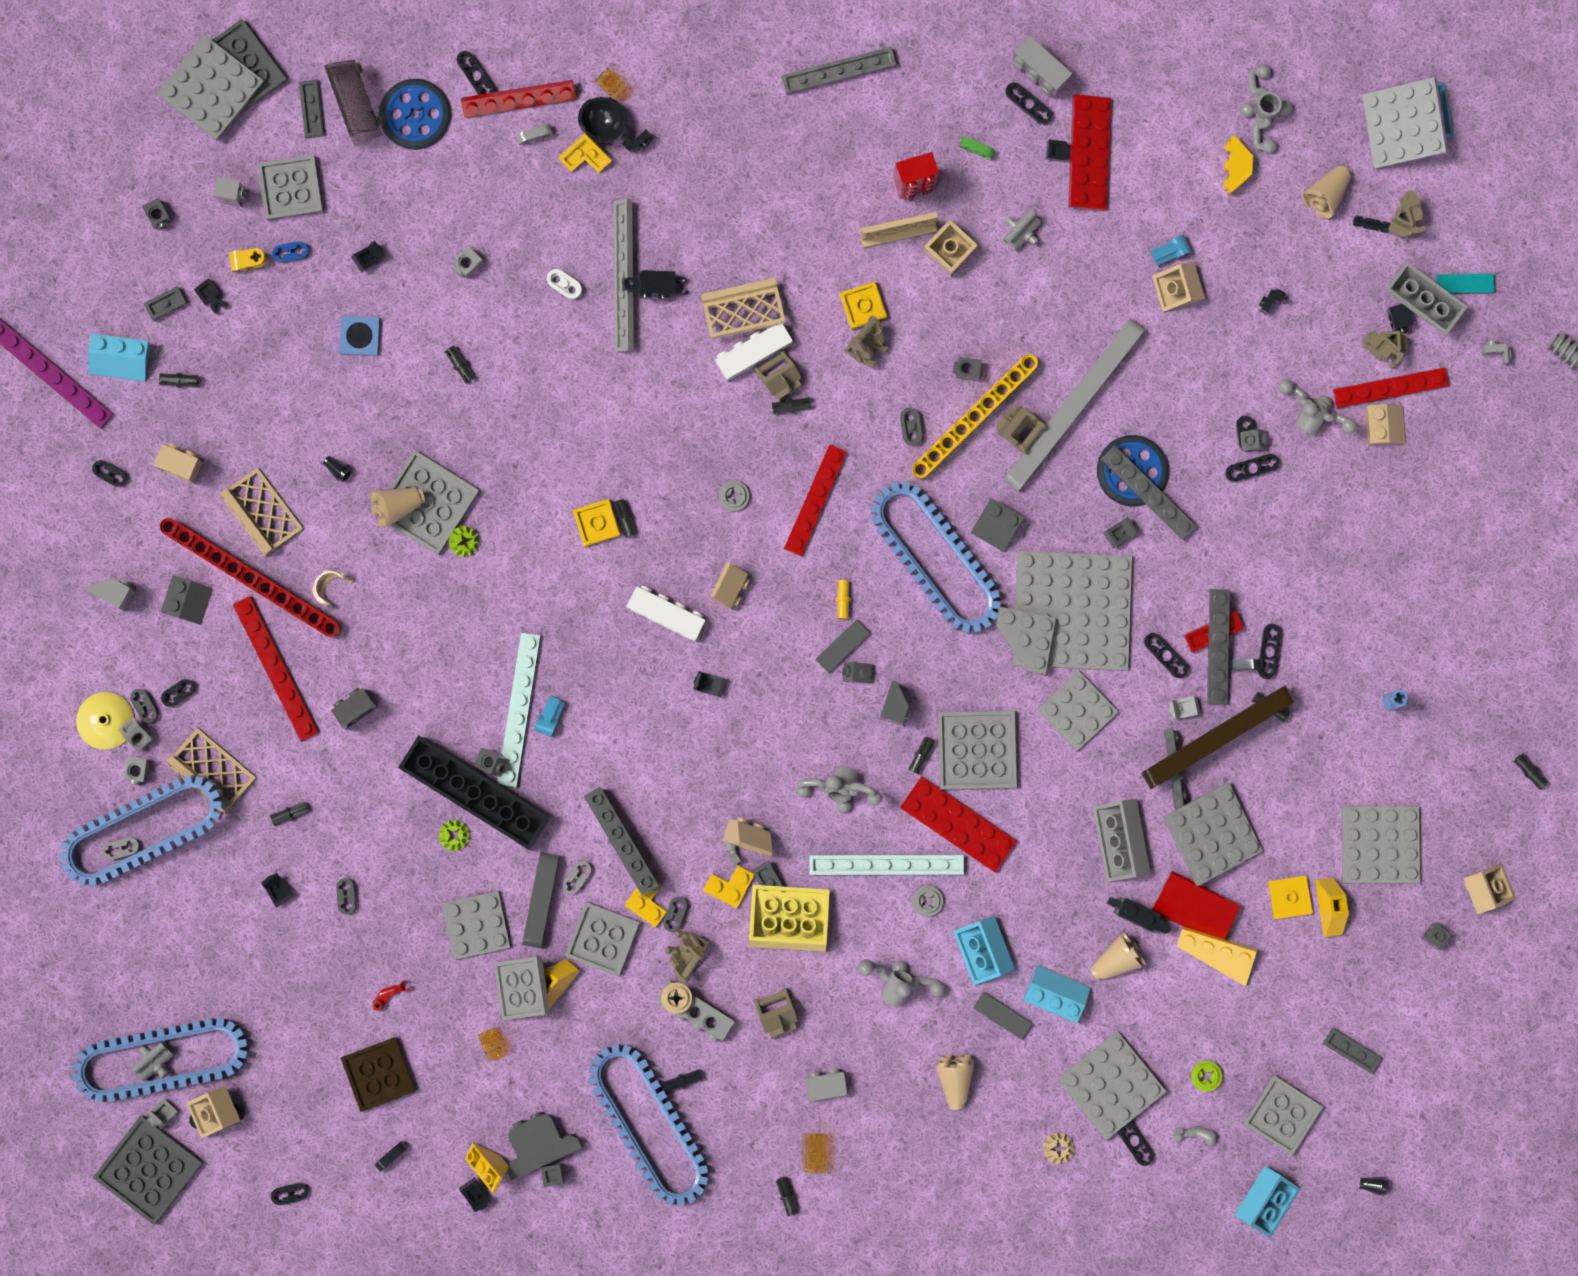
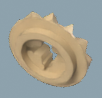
M682 983L667 985L661 994V1003L670 1013H682L690 1007L692 1002V994L689 988ZM675 989H677L679 996L685 997V999L679 1000L678 1007H676L674 1000L668 999V997L674 996Z
M1054 1133L1044 1141L1043 1153L1050 1162L1062 1164L1073 1156L1074 1145L1067 1135ZM1057 1140H1059L1060 1146L1067 1147V1149L1061 1150L1060 1157L1057 1151L1050 1150L1056 1147Z

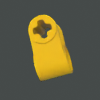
M258 248L229 252L232 272L242 269L247 271L248 269L260 268L267 262L266 254ZM256 254L261 256L258 262L253 259L256 257Z

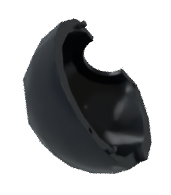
M611 97L589 99L583 103L578 112L579 127L584 133L587 132L597 143L613 142L622 134L626 127L627 116L625 110L617 100Z

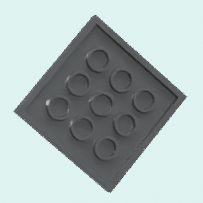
M243 19L212 40L264 81L263 85L238 115L287 81Z
M140 1115L93 1176V1179L151 1224L155 1225L203 1162L158 1127L154 1128L145 1117Z

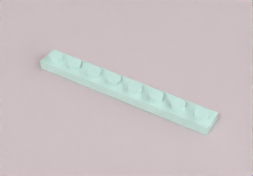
M521 633L502 756L509 759L502 776H498L497 785L517 787L540 635Z
M809 855V875H964V855Z

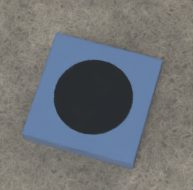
M341 316L339 354L378 356L380 318Z

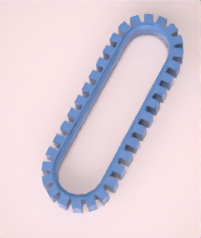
M898 482L891 483L892 491L885 486L880 490L884 497L877 494L873 501L879 506L872 505L871 514L878 515L872 517L874 526L882 525L877 529L879 535L883 536L885 533H888L889 536L884 539L885 543L888 546L893 542L896 544L891 549L895 556L900 552L904 554L898 560L902 565L908 561L910 562L906 570L909 574L917 571L918 574L913 577L914 581L917 584L922 580L925 582L920 589L924 594L929 590L933 592L927 598L931 603L937 599L939 600L935 608L938 612L945 608L947 612L942 617L946 622L951 618L954 619L951 624L952 628L957 630L961 624V632L969 633L970 627H972L973 633L981 632V624L984 629H987L991 626V622L987 618L995 621L997 613L993 610H998L1001 604L999 601H993L1000 597L998 590L990 591L995 585L990 579L984 583L983 579L987 577V573L984 570L979 573L975 571L980 567V564L977 560L971 564L968 562L973 555L970 551H967L965 554L961 553L966 546L962 541L955 545L954 541L958 539V535L955 532L950 535L946 533L951 529V526L948 522L942 526L939 524L944 517L940 512L935 516L932 515L937 508L933 503L926 507L925 503L929 501V497L924 494L919 498L917 495L921 491L920 488L914 486L910 491V483L903 482L902 489L899 488ZM896 495H904L910 497L919 506L985 593L988 599V608L982 618L976 621H967L961 619L954 612L887 524L883 516V508L890 498Z
M195 775L185 776L184 780L181 777L172 781V783L151 791V794H145L139 799L119 807V809H115L108 814L98 817L96 820L86 823L87 825L76 828V831L66 836L68 840L63 841L61 849L67 851L59 853L60 861L67 860V863L61 865L63 871L72 870L67 877L72 881L79 878L77 884L84 886L88 884L89 886L98 885L101 882H108L144 864V862L151 861L155 857L187 843V841L194 840L198 836L208 833L207 828L209 830L214 829L218 825L215 820H221L224 812L218 810L225 808V800H217L218 797L223 796L221 789L213 791L217 784L212 780L206 782L207 777L201 775L196 776V778ZM187 788H198L208 796L210 811L207 817L200 823L97 873L85 872L77 865L75 849L84 838Z
M211 1018L204 1020L205 1027H202L201 1021L192 1022L193 1030L190 1029L189 1023L180 1025L181 1032L178 1031V1026L168 1027L169 1035L166 1033V1028L157 1029V1037L154 1035V1030L144 1032L145 1040H143L142 1033L132 1035L134 1042H131L130 1035L120 1037L122 1043L120 1045L118 1038L108 1039L110 1047H107L106 1040L97 1042L98 1049H96L94 1044H90L85 1047L87 1053L80 1051L77 1055V1058L82 1062H74L72 1069L79 1071L77 1074H72L73 1082L81 1080V1083L76 1088L79 1092L87 1089L84 1097L89 1100L95 1096V1102H105V1095H107L108 1102L117 1100L116 1093H119L120 1100L129 1098V1090H131L132 1097L141 1096L140 1088H143L144 1095L153 1093V1085L156 1092L165 1091L164 1083L167 1084L168 1090L177 1088V1080L179 1087L189 1086L188 1078L191 1079V1085L201 1083L200 1076L203 1077V1082L213 1081L212 1073L215 1075V1080L225 1078L223 1071L228 1076L236 1073L233 1066L241 1069L245 1064L239 1058L246 1059L249 1051L242 1050V1047L249 1046L248 1039L240 1040V1037L245 1033L242 1028L234 1031L237 1024L233 1021H229L226 1025V1019L217 1018L216 1025H214V1020ZM214 1030L228 1033L235 1043L233 1059L228 1064L217 1068L109 1090L95 1088L86 1076L89 1061L101 1053Z
M619 1044L612 1045V1053H610L607 1047L601 1050L604 1058L596 1054L592 1060L598 1066L590 1065L589 1073H594L596 1076L589 1077L590 1085L598 1084V1087L592 1090L595 1096L601 1093L604 1095V1098L599 1100L602 1107L607 1104L610 1105L611 1108L605 1111L608 1118L614 1114L617 1117L611 1121L613 1127L622 1126L623 1129L617 1132L620 1139L626 1135L629 1139L623 1142L626 1149L634 1146L635 1150L629 1153L634 1160L640 1156L641 1161L636 1163L638 1169L647 1168V1171L642 1173L645 1181L651 1177L654 1181L648 1184L650 1190L653 1191L659 1188L660 1191L656 1194V1197L662 1200L665 1195L668 1196L666 1204L673 1205L674 1199H677L678 1206L685 1205V1197H687L690 1203L695 1201L696 1197L693 1192L701 1196L705 1189L699 1184L707 1185L708 1177L701 1176L703 1173H708L707 1165L699 1166L698 1163L704 1160L701 1153L696 1156L693 1155V1152L698 1150L695 1142L689 1146L686 1142L692 1139L689 1132L684 1135L680 1133V1131L686 1128L684 1123L680 1122L677 1125L674 1123L680 1117L676 1111L669 1114L668 1110L673 1108L671 1101L663 1104L662 1100L667 1097L665 1091L663 1090L657 1094L656 1089L661 1087L659 1081L650 1082L649 1079L655 1076L652 1069L646 1073L644 1072L643 1068L649 1065L646 1059L638 1062L637 1059L641 1053L635 1050L632 1054H629L631 1047L624 1045L622 1052H620ZM616 1056L625 1057L635 1065L690 1158L696 1171V1180L688 1191L673 1193L663 1186L601 1079V1069L610 1058Z

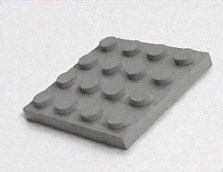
M203 35L156 94L217 141L263 85L264 81L206 35Z
M1429 78L1362 95L1374 169L1448 153L1437 78Z
M414 450L389 489L421 488L425 497V503L390 526L439 555L449 540L451 532L456 529L479 493V490Z
M1015 711L938 712L939 788L941 790L1017 788Z
M1229 782L1163 816L1196 886L1209 881L1263 851Z
M1419 806L1341 807L1342 884L1420 883Z
M1118 1031L1057 1079L1105 1140L1109 1139L1166 1093V1090Z

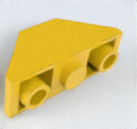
M1233 135L1225 144V152H1230L1228 160L1225 159L1224 171H1227V176H1229V178H1224L1223 190H1227L1226 195H1231L1252 175L1253 155Z
M1334 878L1315 880L1323 936L1343 935L1349 915L1346 894Z
M567 959L544 970L549 1009L580 972Z
M472 1143L465 1160L491 1192L496 1193L509 1166L500 1155L476 1143Z

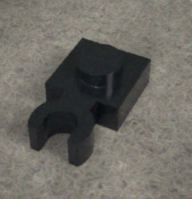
M1047 140V160L1064 162L1066 161V156L1070 159L1071 147H1067V141Z
M209 278L193 289L205 306L211 303L210 307L213 313H218L215 310L217 304H221L223 308H226L225 303L217 299L221 294Z

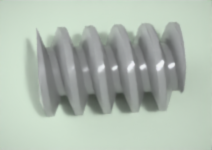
M1558 332L1546 349L1548 350L1553 347L1552 354L1559 352L1558 359L1565 357L1564 364L1571 362L1570 369L1577 366L1578 370V349H1576L1578 343L1570 344L1572 338L1564 339L1566 333L1563 332L1559 335Z

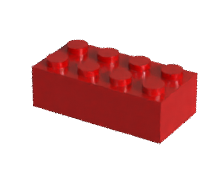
M933 152L895 163L893 180L899 199L909 200L914 198L915 194L921 192L923 195L932 193L933 189L936 188L939 171Z

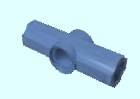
M1402 689L1383 695L1382 703L1384 708H1387L1390 712L1407 705L1408 695Z

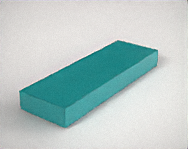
M1494 274L1436 275V283L1450 294L1494 293Z

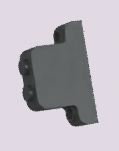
M541 1112L531 1115V1120L525 1123L522 1119L512 1124L513 1128L509 1131L508 1137L517 1155V1159L508 1162L509 1168L507 1173L510 1180L512 1181L581 1149L580 1140L573 1136L572 1133L561 1137L553 1118L549 1114H541Z

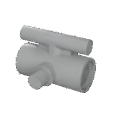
M1032 210L1027 211L1019 221L1008 217L1005 221L1011 230L1003 238V241L1006 244H1010L1012 246L1011 249L1017 251L1025 241L1030 242L1034 246L1039 241L1033 232L1041 224V221Z
M160 1042L152 1050H148L143 1045L139 1048V1051L142 1053V1059L131 1069L143 1081H146L154 1073L164 1078L168 1075L164 1069V1064L174 1054L166 1048L167 1046L163 1042Z

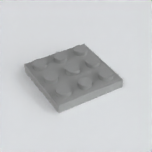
M314 155L257 163L266 220L323 212Z
M1079 670L1037 709L1076 752L1118 713Z
M499 891L442 903L453 960L510 948Z
M585 902L565 956L619 977L640 922Z
M542 956L494 963L502 1021L550 1014Z
M1273 1075L1242 1124L1292 1156L1323 1106Z

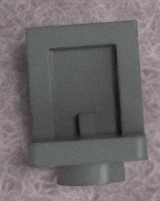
M1255 429L1240 433L1243 451L1269 450L1270 438L1266 430Z
M1128 517L1103 532L1113 549L1138 533L1134 523Z
M844 663L842 669L843 682L872 683L873 664Z

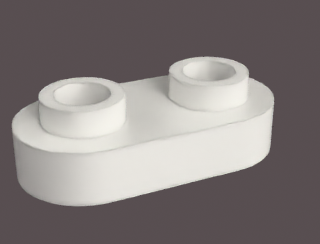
M553 269L548 273L547 282L551 288L570 300L580 297L582 288L578 281L559 269ZM556 276L560 278L558 283L553 281V278ZM569 288H576V292L570 293Z

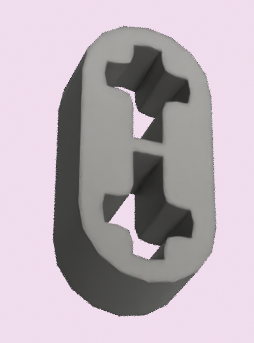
M546 124L518 133L516 138L519 145H524L553 135L550 124Z
M125 838L107 843L102 851L106 859L115 860L136 854L139 851L140 845L134 838ZM128 841L136 845L132 852L129 849L123 850L122 848L128 845ZM109 846L120 849V851L114 852L113 857L111 854H107Z
M578 862L564 880L563 889L566 893L576 894L591 873V867L587 862ZM586 865L587 874L583 873L578 878V866ZM574 878L578 879L575 883L576 890L571 889L568 891L567 882H572Z

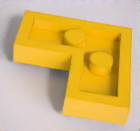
M587 132L558 156V159L571 172L584 160L598 173L612 161V157Z
M737 865L729 882L711 874L703 891L738 908L754 874Z
M636 888L624 905L654 927L659 924L666 914L664 909L651 901L658 890L643 898L638 888Z

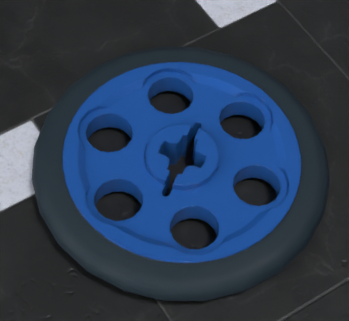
M408 79L395 84L384 95L379 109L380 125L386 136L396 145L414 150L429 147L440 140L447 131L451 117L450 104L446 95L435 84L423 79ZM427 93L430 98L428 102L423 103L419 101V95ZM401 94H410V101L407 103L401 102ZM394 109L400 110V118L393 119L390 116L391 111ZM412 109H414L415 111H420L418 113V118H415L414 116H409L412 114ZM431 109L439 111V116L436 119L429 117L428 113ZM407 125L411 128L408 135L400 133L402 126ZM422 125H427L430 128L427 135L419 133V128Z
M1126 435L1110 442L1103 449L1098 459L1097 478L1102 490L1111 500L1129 507L1145 505L1128 486L1125 491H1119L1116 485L1122 480L1116 474H1111L1108 467L1100 460L1113 446H1116L1119 450L1127 448L1130 451L1128 459L1132 463L1135 460L1134 465L1163 492L1169 476V465L1164 452L1154 441L1139 435ZM1141 450H1146L1149 453V458L1145 461L1141 460L1138 456ZM1150 467L1157 470V476L1154 478L1148 477L1146 473Z

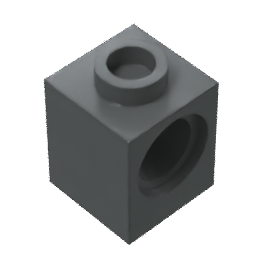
M159 197L142 206L154 229H164L169 225L168 222L172 221ZM155 212H162L160 219H153Z
M959 357L958 362H954L953 373H956L957 379L979 381L982 360ZM969 365L972 368V372L966 374L962 371L961 367Z
M481 748L474 766L490 775L501 777L506 770L509 759L493 750Z
M1432 923L1421 939L1436 950H1440L1451 934L1437 923Z
M561 1163L541 1167L544 1187L564 1183Z

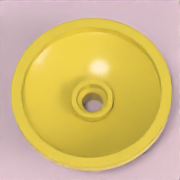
M111 692L96 693L87 698L80 706L76 719L77 729L82 739L90 746L103 750L113 749L126 741L119 728L134 717V713L130 704L118 694ZM103 716H105L107 719V721L104 724L100 722V719Z

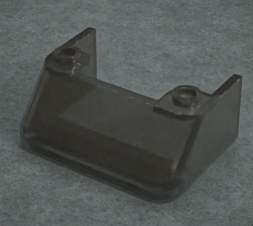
M355 59L324 65L354 146L383 136L380 126H383L379 115L375 116L361 78V73L364 72L360 62L356 63Z

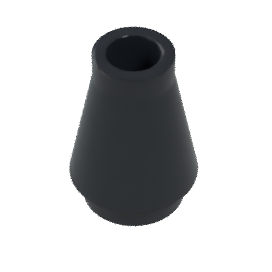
M331 456L326 457L323 461V465L337 481L344 482L351 475L352 470L349 468V465Z
M1383 1177L1361 1178L1359 1189L1380 1196L1381 1194L1386 1195L1388 1179H1383Z

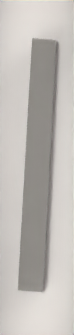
M1131 318L1128 320L1047 423V428L1040 432L1027 449L1028 452L1021 456L1004 478L1007 484L1019 492L1094 394L1100 389L1105 380L1111 375L1116 366L1122 361L1127 352L1133 347L1138 338L1144 333L1145 329Z

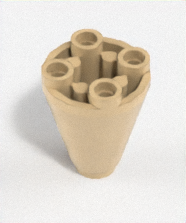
M421 488L375 490L369 493L370 499L374 503V505H371V510L374 516H378V524L381 529L389 527L425 503V497Z
M1125 932L1093 963V966L1090 967V970L1099 981L1100 979L1104 980L1139 969L1147 964L1143 955L1137 952L1139 946L1134 939L1131 940Z
M967 1054L960 1055L958 1058H952V1055L940 1056L941 1060L936 1062V1069L947 1104L953 1110L963 1109L968 1098L974 1061L971 1059V1055Z

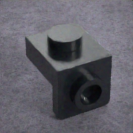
M647 129L634 141H631L624 134L622 136L624 141L622 145L629 152L632 150L636 153L640 148L645 149L651 143L650 139L652 137Z
M373 241L368 247L353 254L351 258L362 273L379 264L385 255L382 247L376 241Z
M1271 289L1267 297H1262L1259 303L1261 307L1259 312L1267 315L1275 299L1285 304L1288 300V297L1285 296L1286 293L1279 289Z
M698 671L697 676L694 678L693 689L721 698L726 679Z
M278 873L269 875L261 882L276 907L293 898L287 885Z
M475 1177L459 1188L474 1212L483 1210L491 1202L488 1194Z

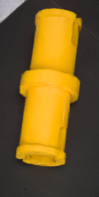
M849 580L837 581L838 590L836 597L837 619L847 620L849 619V602H851L849 597Z

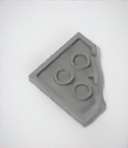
M999 607L995 627L1002 634L1025 671L1046 674L1056 618Z

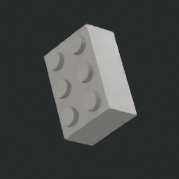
M1031 36L1014 52L1012 59L1014 67L1019 71H1025L1028 74L1027 78L1033 84L1038 83L1042 87V92L1048 97L1051 95L1055 98L1070 81L1072 73Z

